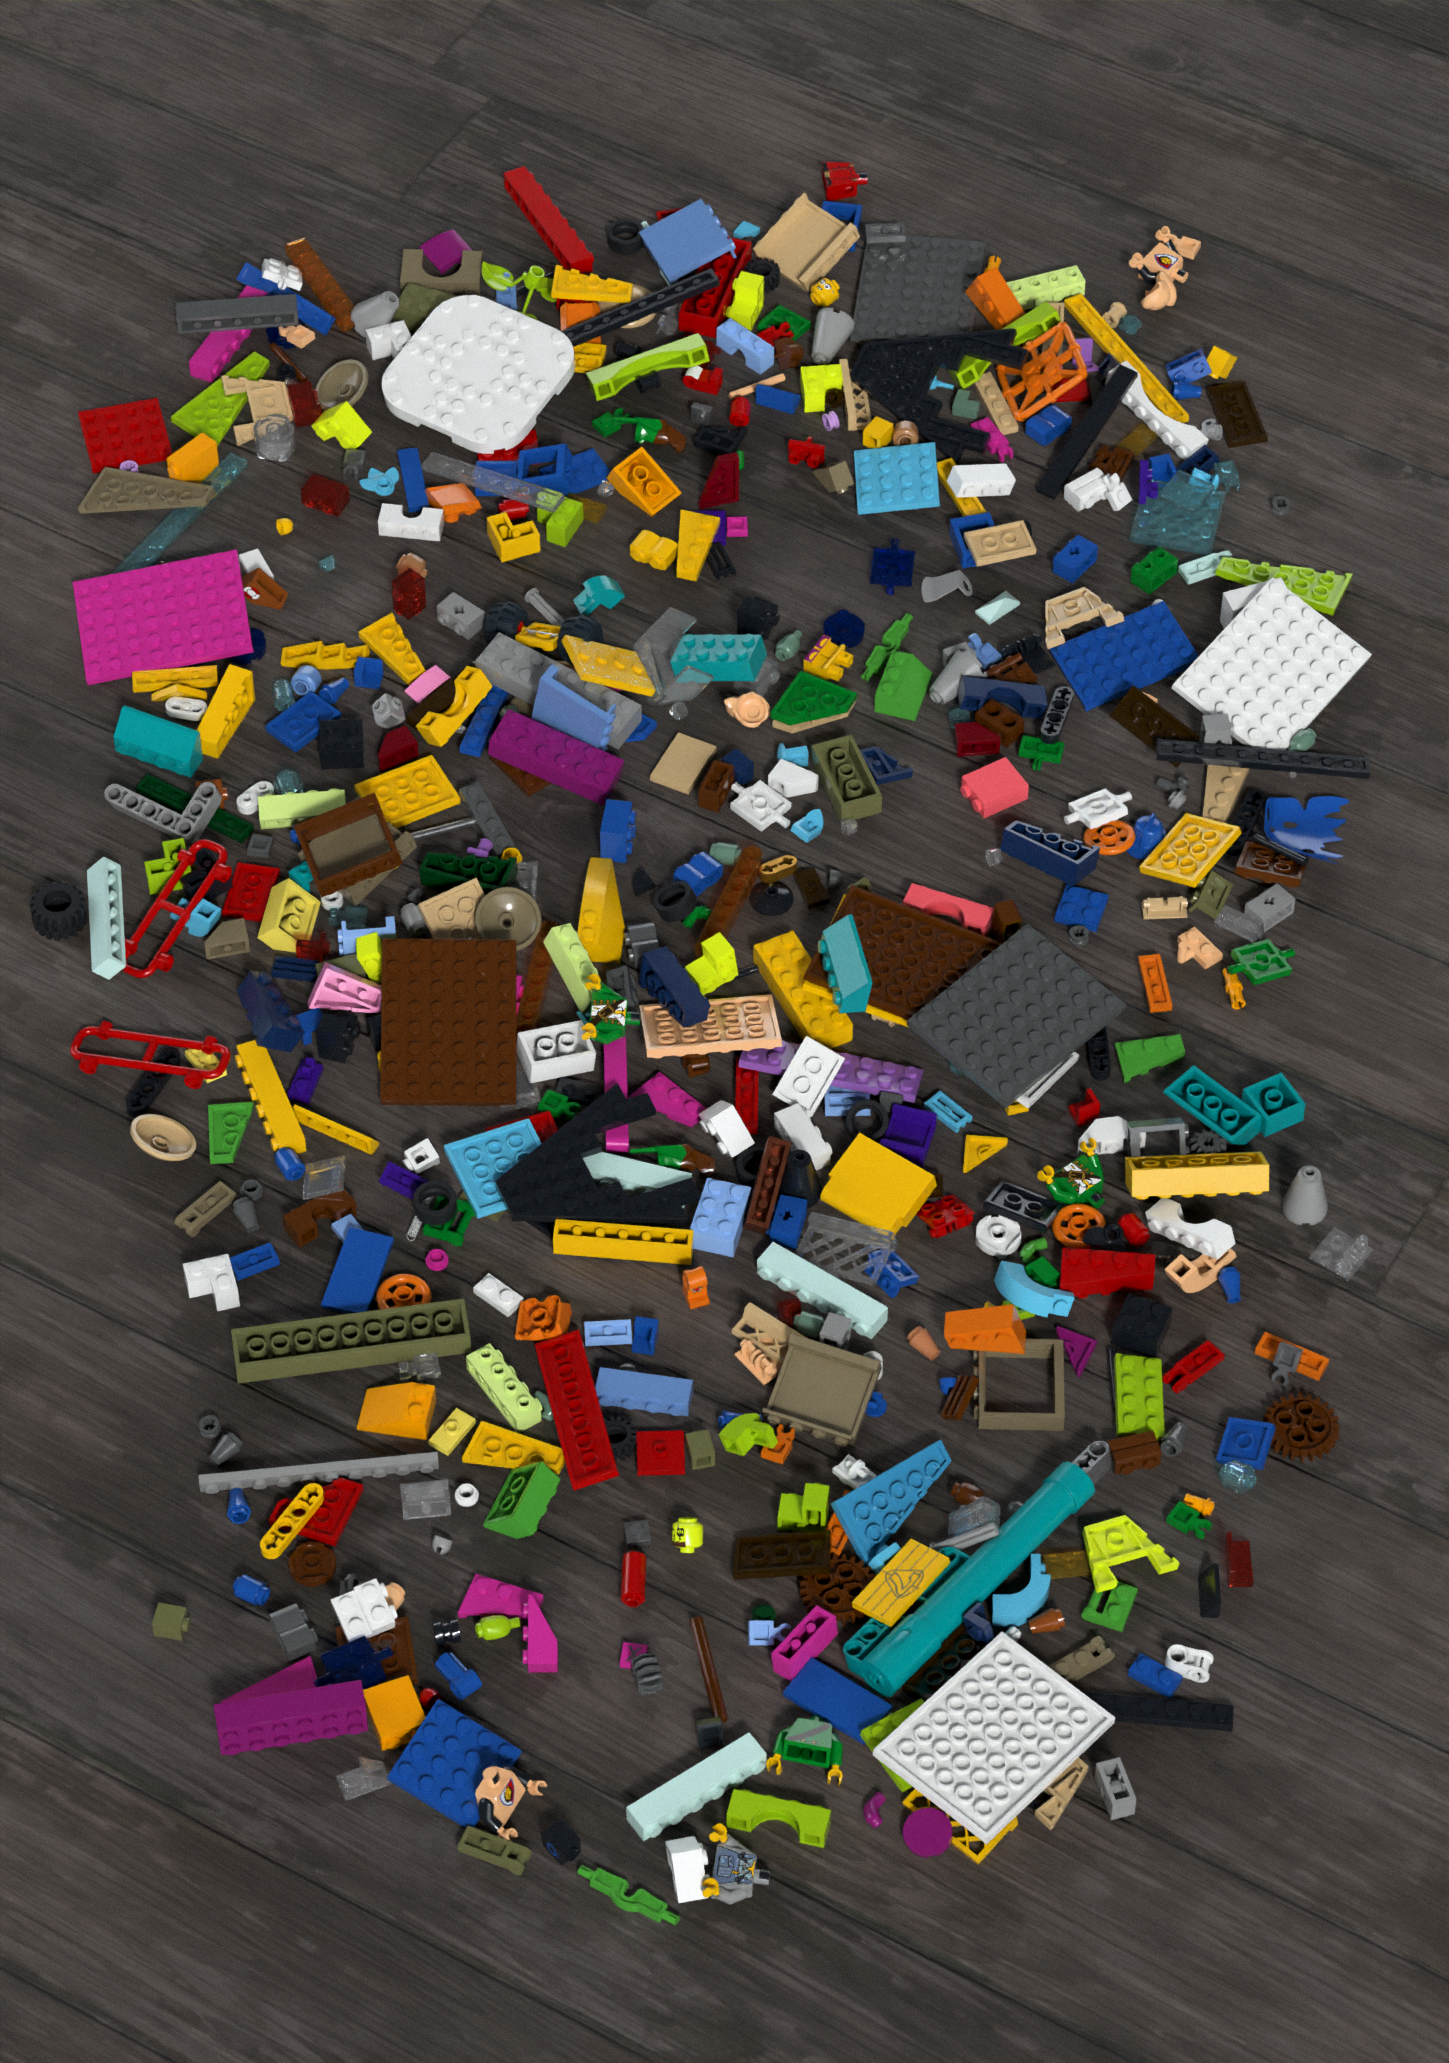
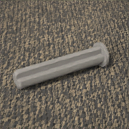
M537 588L529 590L525 595V601L531 603L552 625L561 627L565 619L539 594Z
M989 1523L939 1543L932 1542L930 1543V1548L937 1552L945 1547H954L961 1550L998 1536V1526L996 1523Z

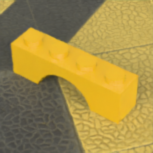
M466 666L454 680L456 694L450 708L441 714L428 711L416 725V728L428 744L438 747L446 744L453 733L460 728L463 721L474 711L479 702L486 697L493 686L481 669Z

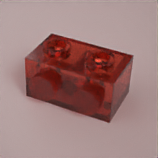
M310 381L287 385L295 427L312 425L319 415L322 414L321 404L316 402L318 401L317 390L312 389Z
M312 474L301 489L302 504L339 517L350 502L349 487Z
M408 568L392 581V593L395 612L410 620L426 607L425 578L411 568Z

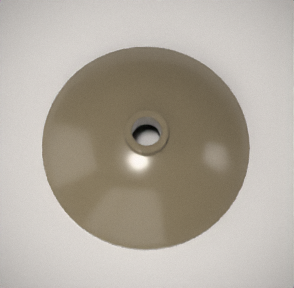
M352 359L338 362L330 367L320 378L316 386L315 400L317 405L325 411L347 401L352 407L359 401L368 384V371L361 362Z
M502 887L489 892L480 901L475 914V925L482 940H516L517 952L528 947L536 939L541 927V913L537 903L528 893L518 888ZM508 920L511 925L506 927L503 925V921Z

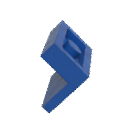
M758 384L756 386V404L794 414L801 402V395Z

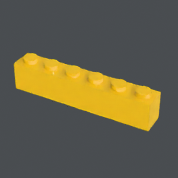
M256 1040L236 1045L237 1055H234L237 1068H242L243 1070L241 1075L244 1084H249L248 1092L251 1101H256L257 1103L255 1105L256 1112L259 1118L263 1117V1128L265 1134H270L271 1136L270 1144L273 1152L283 1147L293 1149L296 1154L306 1152L304 1134L267 1048L257 1046Z
M555 1219L553 1254L684 1265L692 1264L694 1230Z

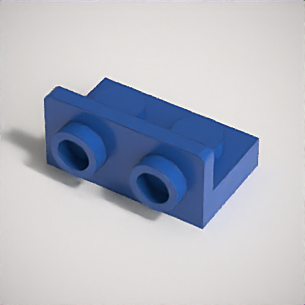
M1202 348L1165 365L1172 382L1179 380L1191 383L1212 373Z
M891 1247L871 1252L863 1268L891 1298L897 1296L900 1288L916 1284L920 1277Z

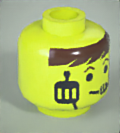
M678 1518V1522L672 1525V1544L680 1548L682 1553H694L695 1548L703 1545V1525L697 1522V1518Z

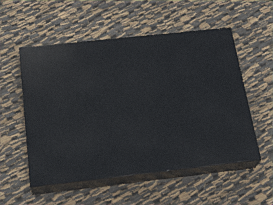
M1003 1180L1000 1181L983 1204V1209L1043 1233L1049 1230L1058 1212L1064 1207L1059 1202Z

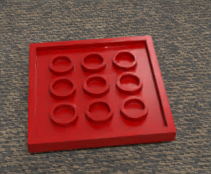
M158 398L78 412L93 474L102 472L104 467L120 469L121 463L127 460L135 461L139 466L167 461V458L173 454Z

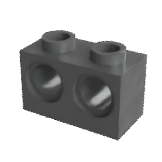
M628 966L607 971L608 987L628 1000V1011L640 1012L637 984Z

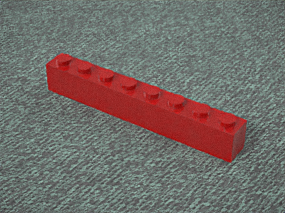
M523 166L503 173L505 190L563 268L571 271V269L580 270V274L593 272L592 263H594V257L592 252H588L583 240L577 237L576 231L573 228L571 229L567 219L562 217L558 207L553 205L550 196L546 195L541 184L535 181L532 172L529 173L526 167Z

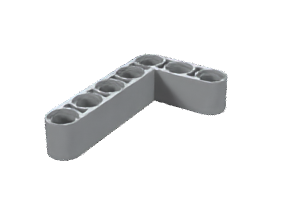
M204 782L198 787L182 815L118 784L109 785L104 792L105 798L114 809L175 839L184 838L186 844H193L200 838L222 801L221 793L211 782ZM212 792H213V794H212L210 797H207V798H206V796H207L209 793H212ZM120 794L117 799H114L116 795ZM138 803L136 807L131 808L133 804ZM202 810L201 814L195 816L198 811ZM156 811L153 816L149 817L150 813ZM170 820H173L170 825H166ZM187 829H191L189 833L184 834Z

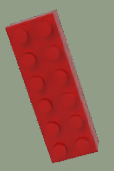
M731 238L736 246V249H734L735 259L728 251L699 267L696 274L712 269L719 279L720 286L684 300L679 311L680 331L694 334L699 333V335L717 338V327L725 322L727 308L732 305L735 290L732 289L734 279L739 277L741 271L745 270V265L747 266V263L752 260V242Z

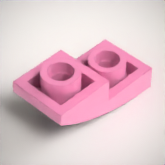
M435 665L418 677L404 692L419 705L449 681L451 677Z

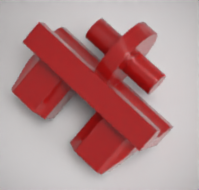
M808 436L806 442L790 439L788 443L789 463L797 465L800 460L807 461L809 467L817 468L819 464H824L825 446L813 443V437Z

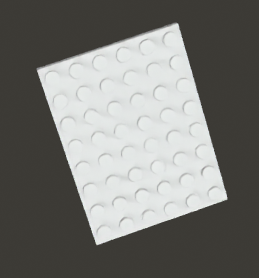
M1272 577L1173 684L1172 689L1205 715L1228 714L1229 721L1234 724V735L1231 736L1245 747L1287 750L1295 734L1301 729L1305 730L1370 659L1372 654Z
M1001 1632L873 1749V1756L985 1844H988L1114 1724L1115 1717L1005 1633Z

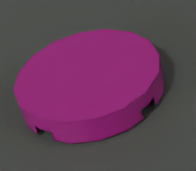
M922 1808L914 1811L907 1818L903 1826V1838L907 1848L913 1854L922 1858L936 1857L949 1848L953 1840V1828L949 1818L942 1811L935 1808Z

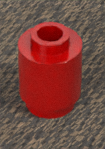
M737 397L731 403L729 421L732 425L743 427L749 423L751 404L747 398Z
M522 497L503 500L502 503H498L499 514L506 512L510 520L524 518L526 513L529 512L527 500L524 501Z
M1126 1213L1119 1218L1118 1224L1122 1227L1124 1237L1131 1245L1140 1247L1150 1239L1148 1228L1135 1213Z

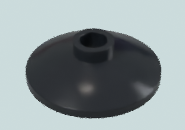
M762 882L755 886L750 894L751 906L762 915L778 916L787 912L793 905L794 898L791 889L781 882Z

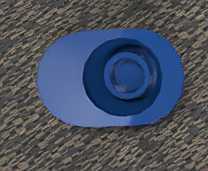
M1152 813L1151 816L1146 815L1137 819L1132 827L1136 835L1135 842L1127 852L1136 859L1144 860L1166 836L1165 828L1161 821L1156 818L1155 813Z

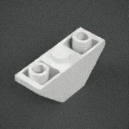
M1119 1116L1095 1119L1078 1140V1157L1083 1154L1088 1156L1086 1152L1080 1149V1144L1082 1141H1085L1086 1146L1090 1148L1089 1138H1094L1097 1143L1096 1148L1093 1150L1097 1155L1128 1151L1127 1121ZM1146 1132L1140 1133V1149L1145 1148Z

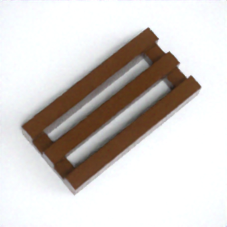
M958 1375L939 1416L944 1420H961L979 1379L975 1376L969 1377L965 1375L963 1377Z

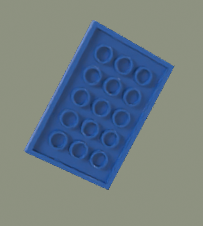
M1164 601L1124 617L1123 622L1110 627L1104 625L1068 640L1064 644L1050 648L1052 658L1085 711L1126 695L1133 685L1141 689L1186 670L1199 657Z

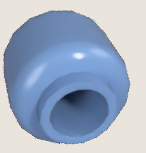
M301 666L292 676L291 687L301 696H305L310 691L315 693L321 685V674L312 666Z

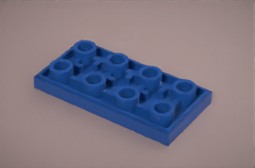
M349 1227L321 1302V1308L344 1314L369 1311L391 1252L394 1237Z
M812 1657L783 1691V1697L811 1714L820 1716L826 1723H830L833 1727L863 1745L866 1743L860 1736L861 1730L887 1717L892 1711L891 1704Z

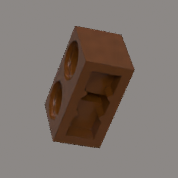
M993 699L975 713V722L1000 736V744L1006 748L1024 734L1025 720Z
M717 760L713 761L698 790L699 807L719 813L734 783V765Z

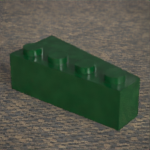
M427 852L419 871L421 885L443 891H448L477 878L484 894L487 895L498 888L512 887L518 875L517 858L509 857V860L498 859L497 856H489L488 859L476 858V855L456 857V854Z

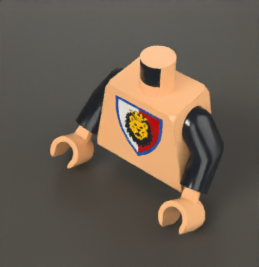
M1163 226L1155 235L1158 240H1163L1164 243L1159 242L1144 258L1140 253L1136 252L1129 260L1130 267L1138 268V278L1145 280L1148 284H1156V276L1160 272H1164L1171 282L1177 280L1184 283L1188 277V272L1182 270V256H1180L1172 240L1168 239L1170 229L1167 226Z
M505 1765L501 1768L496 1766L488 1767L483 1771L484 1778L475 1793L478 1804V1816L494 1833L498 1832V1837L512 1842L510 1838L517 1837V1831L514 1828L504 1829L503 1827L525 1793V1786L528 1787V1792L531 1795H543L538 1791L537 1787H547V1784L543 1780H530L529 1775L515 1767Z

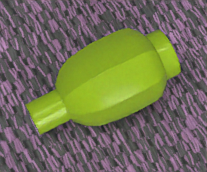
M503 1615L484 1617L479 1623L475 1624L477 1638L482 1637L485 1640H493L509 1634L512 1628L520 1627V1620L518 1617L508 1619Z

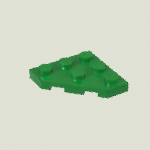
M800 671L771 711L770 718L790 726L847 713L857 699V693Z

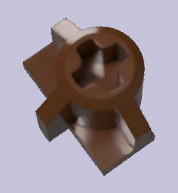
M785 337L774 341L777 353L774 355V359H778L780 370L798 367L804 355L803 347L800 344H796L792 338Z
M686 1054L682 1056L683 1067L689 1078L709 1073L710 1061L707 1054Z

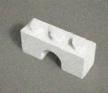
M382 503L378 519L379 535L440 541L444 526L443 509L423 507L422 513L418 517L407 518L403 515V505Z

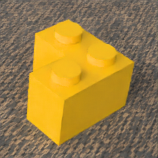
M506 512L487 517V535L501 563L540 552V534L533 520L513 526Z

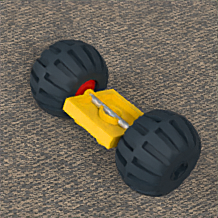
M510 601L495 604L489 610L484 624V636L488 645L500 632L529 648L538 647L544 651H553L555 648H558L560 657L571 665L573 663L562 643L565 635L584 639L583 641L585 642L593 641L602 644L604 638L600 623L588 615L579 614L571 616L563 622L561 627L537 622L530 625L528 612L521 605Z

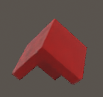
M1091 1088L1086 1090L1085 1100L1069 1105L1068 1112L1078 1128L1094 1122L1095 1119H1099L1100 1102Z

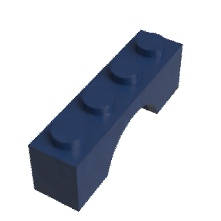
M963 676L958 688L959 708L961 710L978 711L993 699L997 702L1011 705L1018 711L1021 717L1042 719L1047 707L1045 686Z

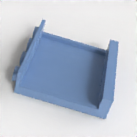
M702 199L639 232L645 247L669 285L677 283L678 278L728 251L734 259L736 258L734 253L736 246L731 238L727 239L729 236L725 228H720L721 223L716 215L712 216L714 215L712 208L709 204L705 205Z
M551 664L540 678L531 719L607 752L608 748L606 745L610 741L611 737L609 734L614 727L612 723L616 718V714H614L616 704H613L607 712L598 708L556 681L559 668Z

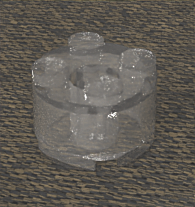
M270 414L266 416V419L261 421L260 418L255 423L253 431L255 450L258 457L267 460L287 461L296 448L294 425L289 421V418L280 414Z

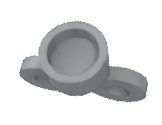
M1206 419L1202 422L1200 432L1210 440H1220L1222 438L1223 427L1217 424L1215 419Z

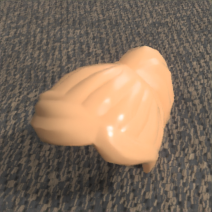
M1160 272L1156 276V285L1151 291L1147 290L1145 292V298L1140 302L1145 309L1159 310L1165 306H1174L1176 302L1177 292L1174 284L1164 272Z
M753 691L742 694L738 698L731 696L724 700L729 716L736 718L739 723L749 728L758 727L770 715V707L767 701Z

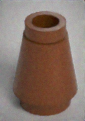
M1052 1607L1028 1620L1032 1634L1060 1631V1628L1065 1627L1060 1608L1054 1609Z

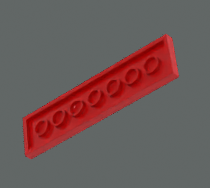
M576 1330L535 1344L573 1490L575 1491L619 1476L580 1331Z

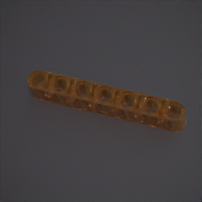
M302 237L285 243L287 256L293 265L302 272L303 279L326 311L336 318L334 322L343 333L355 329V324L353 321L351 322L350 318L351 311L355 306L308 241Z
M748 846L743 850L695 944L694 961L703 956L701 945L703 941L719 932L727 939L759 876V867L762 865V851L760 848Z
M553 920L543 921L537 934L516 1018V1045L519 1032L539 1028L554 967V962L543 941L552 927L559 926Z

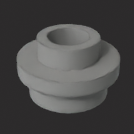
M1183 790L1172 793L1168 799L1170 802L1169 808L1178 810L1187 799Z

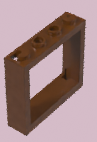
M375 793L294 825L321 897L331 895L338 890L353 886L362 880L373 878L377 874L392 870L403 864ZM377 814L391 851L322 879L308 841Z

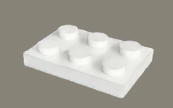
M806 1036L772 1095L791 1106L799 1103L801 1108L806 1110L810 1117H813L846 1058Z

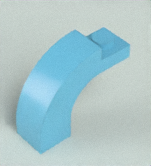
M1001 1261L994 1279L997 1289L1007 1300L1025 1311L1043 1317H1048L1049 1313L1068 1317L1075 1298L1072 1292L1048 1288L1034 1282L1027 1276L1021 1264Z
M1031 1554L1030 1582L1025 1589L1015 1594H993L992 1628L1020 1626L1037 1616L1044 1608L1049 1596L1051 1574H1045V1563H1041V1554Z

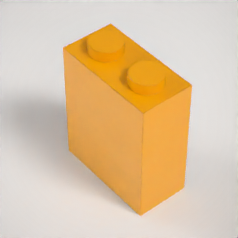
M202 432L167 458L169 478L198 484L206 482L220 471L217 442Z
M409 1675L364 1689L366 1712L382 1751L396 1749L402 1744L410 1742L426 1717Z

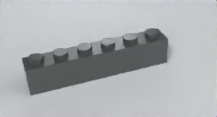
M296 294L176 303L178 334L299 325Z

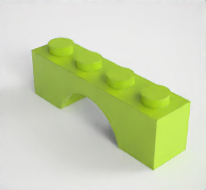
M734 1789L727 1811L726 1827L751 1832L764 1821L780 1820L788 1823L795 1829L799 1843L824 1848L831 1824V1810L820 1805L802 1804L797 1800L788 1801L778 1799L773 1795L764 1796L745 1789Z

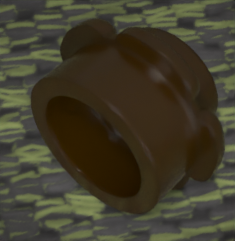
M836 388L828 391L825 398L827 404L832 408L842 406L844 403L843 391Z

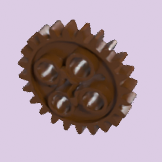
M1289 1393L1288 1400L1281 1396L1279 1403L1273 1401L1272 1407H1267L1263 1422L1272 1423L1276 1427L1270 1445H1275L1274 1453L1281 1450L1282 1458L1291 1455L1290 1459L1294 1461L1296 1457H1299L1301 1463H1303L1304 1457H1308L1310 1462H1313L1314 1455L1322 1459L1323 1452L1329 1454L1330 1448H1335L1336 1441L1339 1438L1340 1424H1338V1416H1334L1335 1410H1327L1328 1402L1321 1405L1320 1397L1311 1400V1394L1303 1398L1302 1393H1299L1298 1398H1294Z
M833 1554V1559L830 1560V1574L803 1575V1581H800L802 1605L807 1606V1613H810L816 1605L836 1616V1622L841 1621L842 1626H845L846 1620L855 1624V1617L864 1620V1613L853 1608L852 1601L856 1597L851 1595H859L876 1577V1574H871L870 1566L864 1568L863 1560L855 1563V1556L850 1560H846V1554H843L841 1559H838L837 1555Z

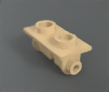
M1183 896L1170 897L1167 900L1147 897V900L1141 901L1143 919L1187 918V898H1183Z

